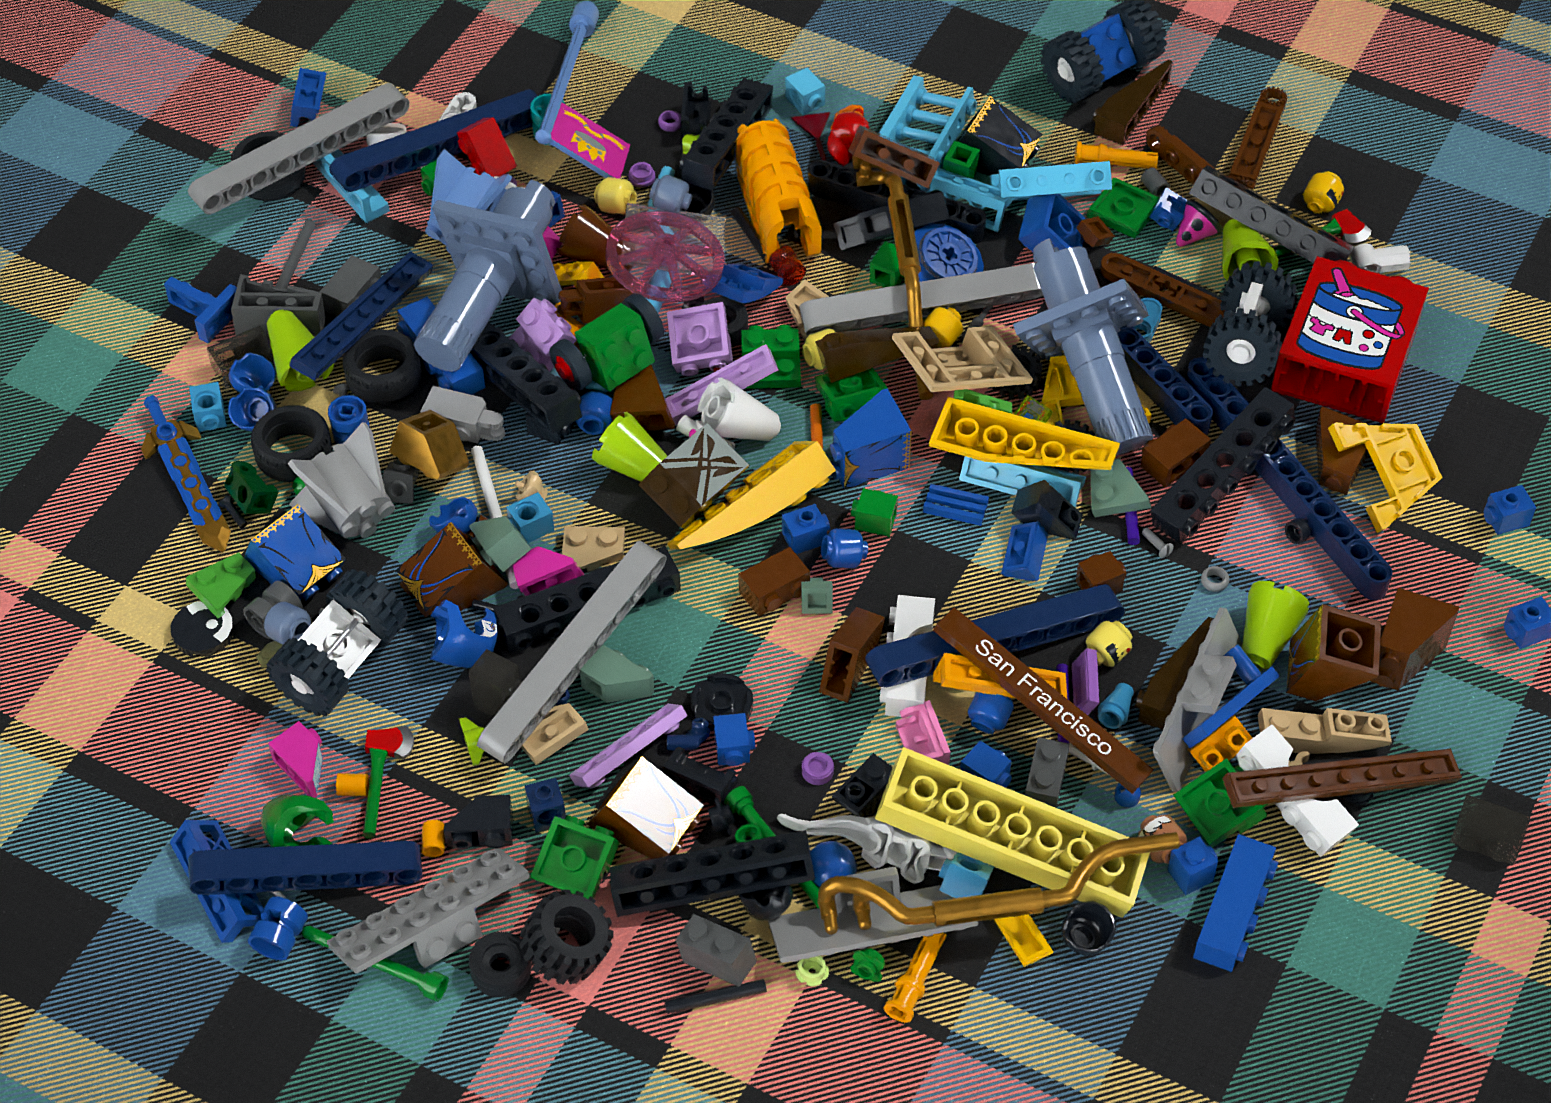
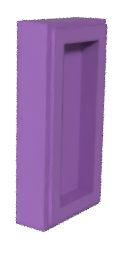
M1086 648L1072 663L1073 704L1086 715L1099 704L1097 650Z

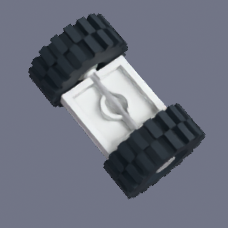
M1254 261L1252 267L1249 266V263L1243 264L1241 270L1236 268L1232 276H1229L1220 305L1221 311L1225 310L1224 315L1220 314L1216 318L1215 323H1212L1203 347L1205 348L1203 357L1208 358L1206 362L1208 369L1214 367L1213 374L1216 377L1222 374L1224 376L1223 381L1229 383L1230 379L1235 380L1236 386H1241L1243 381H1246L1247 386L1254 385L1255 379L1259 383L1264 381L1265 376L1269 377L1275 368L1282 345L1280 331L1291 320L1297 301V294H1295L1297 288L1295 283L1290 285L1292 278L1289 274L1286 276L1282 275V268L1278 266L1276 270L1271 269L1272 263L1266 262L1265 267L1260 266V261Z
M356 569L350 572L347 571L326 595V604L328 606L299 639H288L266 664V671L270 673L268 677L271 681L276 682L274 686L284 692V697L292 699L294 705L304 707V711L308 713L313 711L316 716L321 714L327 716L350 689L348 685L350 676L375 647H379V645L385 647L407 622V610L402 608L403 602L395 598L397 594L393 590L389 591L384 582H377L376 577L371 574L368 577L361 570L359 572Z

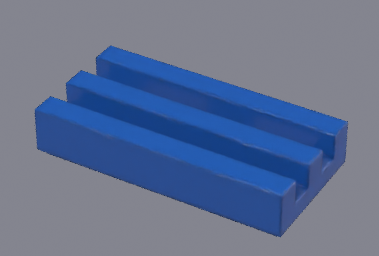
M931 484L923 506V513L981 526L989 497ZM933 503H938V504H942V505H947V506H950V507L941 506V505H937V504H933Z

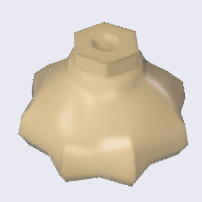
M529 471L524 476L522 482L517 480L515 486L518 487V493L515 498L517 502L539 492L543 500L547 496L548 490L543 487L542 480L536 471Z

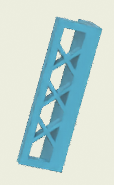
M339 149L313 162L315 167L365 223L389 212L388 203L372 185L348 192L330 174L329 168L331 163L337 157L344 155Z
M937 168L929 186L930 188L927 189L917 184L922 191L931 192L936 189L942 191L945 198L955 201L962 198L967 200L971 206L980 209L989 207L997 210L995 222L986 219V228L996 232L1001 228L1005 209L1012 202V198H1001L1000 188L941 168ZM901 177L902 184L907 185L908 179Z
M965 456L959 480L1016 495L1017 490L1046 480L1076 508L1080 490L1085 484L1086 477L1048 466L984 462Z

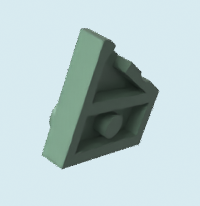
M1120 458L1114 460L1111 470L1090 469L1091 507L1094 517L1151 508L1148 496Z

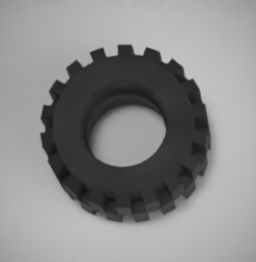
M563 890L560 894L555 891L550 893L548 897H544L524 923L525 926L520 934V937L523 938L520 942L521 950L527 951L523 957L527 963L532 962L534 965L531 969L536 974L539 971L544 974L543 978L548 981L552 978L556 979V984H564L567 980L570 984H575L580 979L585 980L605 958L612 946L610 941L614 937V931L609 929L612 925L610 917L605 918L604 916L606 910L602 906L598 908L594 904L596 902L594 898L590 896L589 899L583 897L584 893L576 891L575 894H571L570 890ZM555 928H561L570 932L577 940L579 946L565 943L557 935Z

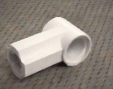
M1363 243L1355 246L1349 256L1351 262L1358 268L1379 274L1409 269L1411 263L1409 249L1404 245L1374 249L1371 244Z

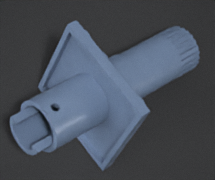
M530 179L525 189L520 187L507 189L493 212L437 200L433 205V212L454 262L456 272L414 341V347L418 355L427 361L428 364L444 371L453 372L459 370L506 294L518 299L532 300L536 298L540 301L546 299L553 305L561 302L558 295L562 289L543 238V233L552 220L551 210L554 207L555 198L551 191L543 184Z
M1048 238L1033 249V260L1037 262L1033 269L1048 310L1014 323V330L1016 335L1039 355L1041 359L1046 358V360H1050V357L1061 356L1063 354L1062 351H1064L1096 437L1120 443L1117 455L1129 453L1141 448L1148 441L1153 440L1154 436L1125 361V354L1117 332H1120V327L1125 325L1133 327L1142 323L1143 318L1149 316L1146 305L1125 279L1100 288L1086 248L1070 247L1059 250L1057 247H1053L1051 239Z

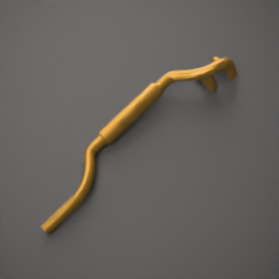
M853 156V168L860 169L856 173L857 186L886 184L889 187L890 197L888 198L899 270L900 274L905 278L909 327H923L921 288L918 276L921 266L909 198L904 193L902 180L897 174ZM871 168H878L881 171H872ZM915 371L919 398L921 400L931 399L933 392L928 389Z
M1177 832L1125 838L1104 844L1092 851L1081 861L1072 873L1066 886L1061 889L1042 891L1040 887L936 900L932 901L931 906L909 908L885 889L857 877L835 876L826 880L821 885L818 892V906L827 934H835L838 931V913L835 902V895L838 893L853 894V910L861 930H868L872 925L869 901L883 908L896 921L907 925L934 923L935 926H944L1043 913L1044 908L1063 906L1077 899L1090 876L1106 862L1126 855L1179 849V837Z

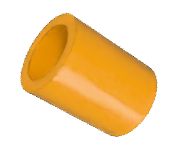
M337 774V796L368 795V774Z
M428 820L422 824L421 852L423 855L438 857L444 854L445 824L443 822Z

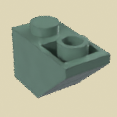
M506 516L473 522L469 526L475 535L471 540L480 550L481 556L490 566L496 564L502 572L532 549L523 535Z
M602 645L580 669L581 687L606 703L650 697L654 693L653 674L647 667L633 663L620 651L611 650L605 645Z

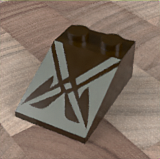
M706 423L661 461L638 485L681 528L685 529L750 465Z

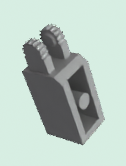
M433 386L420 411L422 413L432 410L454 422L461 441L478 443L480 438L498 441L505 437V430L502 427L504 423L503 415L501 416V413L487 410L486 403L482 397Z

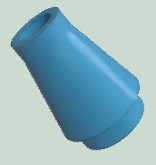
M1126 683L1117 684L1113 692L1099 705L1098 719L1104 726L1117 729L1127 722L1131 699L1134 694V690L1130 685Z

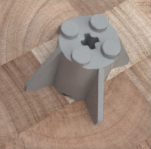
M362 422L343 444L331 446L334 451L328 455H325L322 451L312 460L291 459L288 463L293 472L306 485L289 505L293 508L298 504L313 522L341 534L344 538L358 535L362 538L371 536L377 530L376 525L395 510L394 504L384 489L373 432L366 423Z

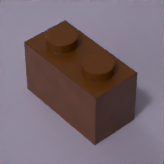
M1185 418L1177 425L1173 424L1168 427L1164 434L1157 439L1150 440L1144 445L1140 467L1166 488L1183 476L1210 447L1211 439Z
M791 547L738 574L739 593L758 617L767 612L777 610L782 604L793 598L801 597V582L810 581V570Z

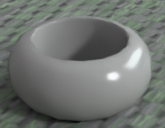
M1208 567L1201 575V583L1207 590L1219 592L1228 586L1229 575L1221 567ZM1216 575L1222 578L1223 581L1213 583L1207 577Z

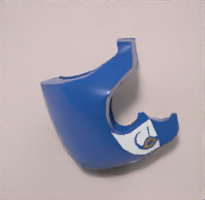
M443 600L430 615L436 620V640L430 660L463 668H482L489 661L497 640L496 614L485 608L484 617L474 624V633L466 626L458 605L448 600Z

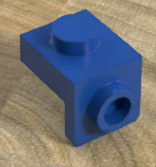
M1166 187L1149 217L1155 220L1161 227L1173 231L1184 217L1187 199Z

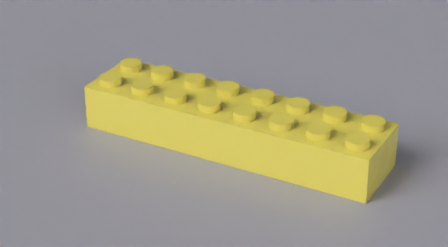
M903 747L894 763L875 819L1051 890L1064 888L1081 861L1098 847L1111 841L1130 838ZM1150 852L1121 856L1106 862L1090 876L1076 900L1081 902L1095 901L1106 906L1113 915L1123 918L1134 906Z

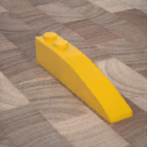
M948 397L929 441V446L984 462L1111 470L1120 443Z
M795 441L743 480L746 485L729 491L725 495L727 500L725 503L713 505L705 511L704 517L706 519L703 522L700 519L692 522L669 541L667 545L670 549L681 550L740 532L766 520L789 505L795 506L801 503L807 497L805 493L813 487L818 489L830 480L828 476L836 470L818 441Z

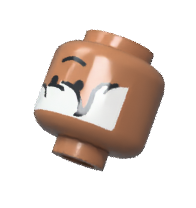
M1151 815L1141 823V829L1137 836L1177 832L1179 845L1181 846L1187 842L1185 832L1169 815ZM1172 850L1150 852L1149 857L1156 863L1169 864Z

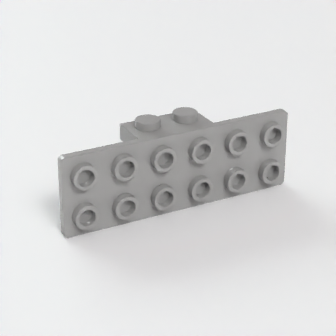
M1219 608L1215 619H1212L1208 634L1204 642L1200 644L1196 660L1188 670L1183 688L1178 692L1176 703L1165 720L1164 729L1159 739L1154 743L1153 755L1171 790L1174 792H1178L1181 789L1194 760V757L1188 751L1189 747L1182 738L1208 716L1215 714L1237 666L1232 656H1223L1237 644L1242 648L1241 639L1227 608Z
M500 848L486 851L481 857L467 865L455 868L452 873L426 884L423 889L410 896L400 898L392 906L381 912L369 915L366 920L351 928L340 931L335 937L327 941L328 947L354 973H359L404 947L413 944L419 963L426 968L482 937L483 934L474 909L529 879V872Z
M896 867L847 875L869 881L885 889L909 908L931 906L932 901L954 898L939 891L941 885L900 893L899 874ZM838 893L835 895L838 913V931L835 934H827L825 931L820 908L780 915L768 920L781 963L797 962L806 958L832 955L848 950L864 949L869 946L896 943L901 940L922 936L927 937L937 933L978 926V921L935 926L934 923L907 925L896 921L883 908L869 901L872 925L868 930H861L853 910V894Z

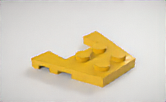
M1065 355L1050 357L1041 402L1044 410L1038 417L1040 422L1055 425V422L1061 421L1063 425L1064 420L1061 407L1084 405L1075 377L1072 376ZM1143 407L1148 423H1150L1151 412L1147 407Z
M1334 423L1328 427L1339 452L1365 444L1390 498L1366 508L1377 533L1385 530L1396 518L1401 516L1415 501L1442 479V475L1417 424L1383 423L1382 425H1367V423H1356L1355 425H1343V423Z

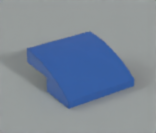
M743 263L724 264L722 275L704 276L702 278L701 288L740 303H748L761 299L775 291L782 285L783 278Z

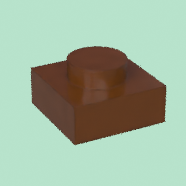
M1099 217L1083 219L1076 226L1084 241L1092 247L1110 244L1115 237Z

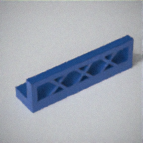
M185 820L170 841L188 879V858L192 853L202 850L232 849L217 820ZM202 832H210L214 841L204 836ZM255 892L214 895L197 894L221 942H233L243 927H255L257 921H261L260 915L264 908ZM240 904L250 909L253 915H246Z

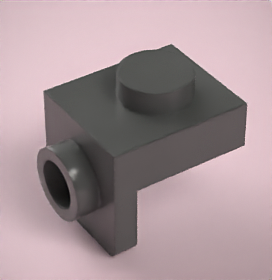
M398 459L389 462L383 473L384 489L391 502L412 503L414 501V484L419 476V469L414 466L405 465Z

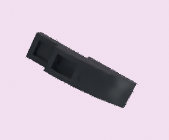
M943 192L909 199L914 230L950 219ZM889 205L859 213L856 217L834 223L841 251L893 236Z

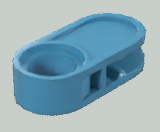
M1143 298L1141 300L1146 305L1149 316L1143 318L1142 323L1133 327L1145 331L1146 334L1143 337L1150 343L1161 320L1162 305L1156 299Z

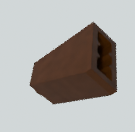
M652 364L615 388L610 411L613 420L619 415L625 418L624 412H628L645 431L674 429L675 423Z
M1322 406L1315 428L1319 485L1347 495L1369 452L1365 444L1339 452L1328 427L1334 423L1355 425L1356 423L1364 422Z
M859 607L852 611L829 641L819 693L846 703L850 701L868 666L865 661L866 655L870 650L877 647L880 642L884 616Z

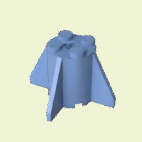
M442 150L436 161L430 219L425 229L426 234L446 245L432 209L437 200L493 212L505 193V187L512 179V176L506 174L495 179L484 171L480 176L473 173L476 168H466L448 151Z

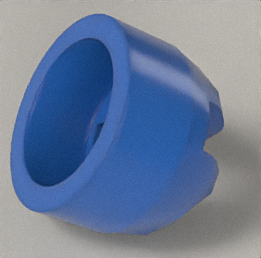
M1118 783L1114 793L1116 802L1123 807H1133L1138 804L1141 796L1140 787L1132 794Z

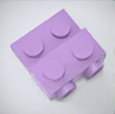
M533 298L516 318L520 326L509 339H514L522 350L530 352L533 358L539 364L543 363L550 372L554 367L549 354L550 347L562 339H567L573 344L577 339L570 331L571 325L556 315L557 309L551 302L546 299L540 301Z
M723 302L667 312L672 365L677 373L681 372L683 376H693L698 374V369L710 368L711 371H717L733 362L731 339L728 333L726 310Z

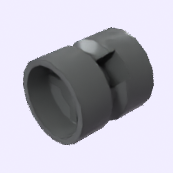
M278 580L274 581L262 592V598H255L243 609L248 623L255 631L268 639L270 638L265 633L264 620L271 607L279 602H288L303 609L302 603L295 592L285 583Z

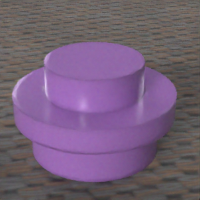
M638 162L631 167L628 173V180L633 186L647 187L655 181V171L648 163Z

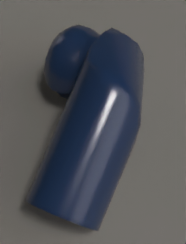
M696 718L692 721V729L686 735H667V751H675L678 746L684 748V751L697 749L710 735L708 721L704 718Z

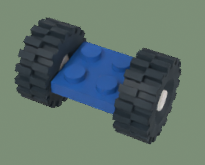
M1125 0L1107 10V15L1104 16L1103 20L1081 32L1077 31L1076 33H1074V30H1070L1043 45L1044 49L1040 53L1044 57L1040 58L1041 64L1045 66L1042 70L1048 76L1046 79L1048 84L1052 83L1054 86L1052 90L1055 93L1059 92V97L1062 99L1066 98L1067 102L1076 103L1100 90L1099 88L1102 87L1103 81L1127 68H1140L1162 56L1161 54L1165 52L1164 47L1167 46V41L1163 39L1166 36V31L1161 28L1163 22L1162 20L1158 21L1156 10H1151L1152 5L1149 3L1144 4V0Z

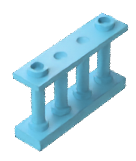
M913 75L879 134L897 142L904 138L933 143L934 146L931 151L913 149L935 158L940 162L938 168H943V161L950 147L957 140L970 115H974L976 111L977 100L974 99L973 87H967L962 98L958 99L927 92L924 89L923 77ZM928 103L955 110L951 116L918 109L921 105ZM917 120L945 127L941 134L908 126L911 122Z
M1110 161L1004 169L999 170V174L990 175V185L1000 188L1001 198H1012V201L1029 200L1037 195L1061 194L1063 197L1101 194L1102 190L1112 189Z

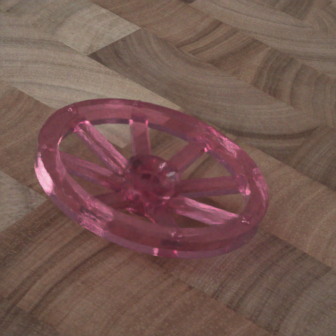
M665 211L642 212L625 218L610 232L605 251L607 266L621 285L633 293H639L645 298L661 302H685L707 294L720 281L725 263L723 248L719 240L708 228L689 217ZM660 225L671 226L680 230L674 235L665 234ZM649 226L655 238L632 233L631 231ZM689 234H692L703 242L705 246L680 242ZM620 240L647 246L646 248L622 255H617L616 250ZM686 254L711 256L713 259L712 271L708 272ZM647 257L652 258L639 279L631 275L623 267L624 264ZM679 261L700 277L702 281L683 287L677 262ZM659 266L668 268L673 288L648 284Z

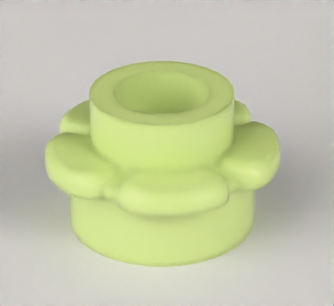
M821 956L802 959L797 963L796 977L801 983L805 982L808 986L815 987L820 985L822 980L828 978L829 967L826 966L825 960ZM814 969L815 973H810L809 970Z

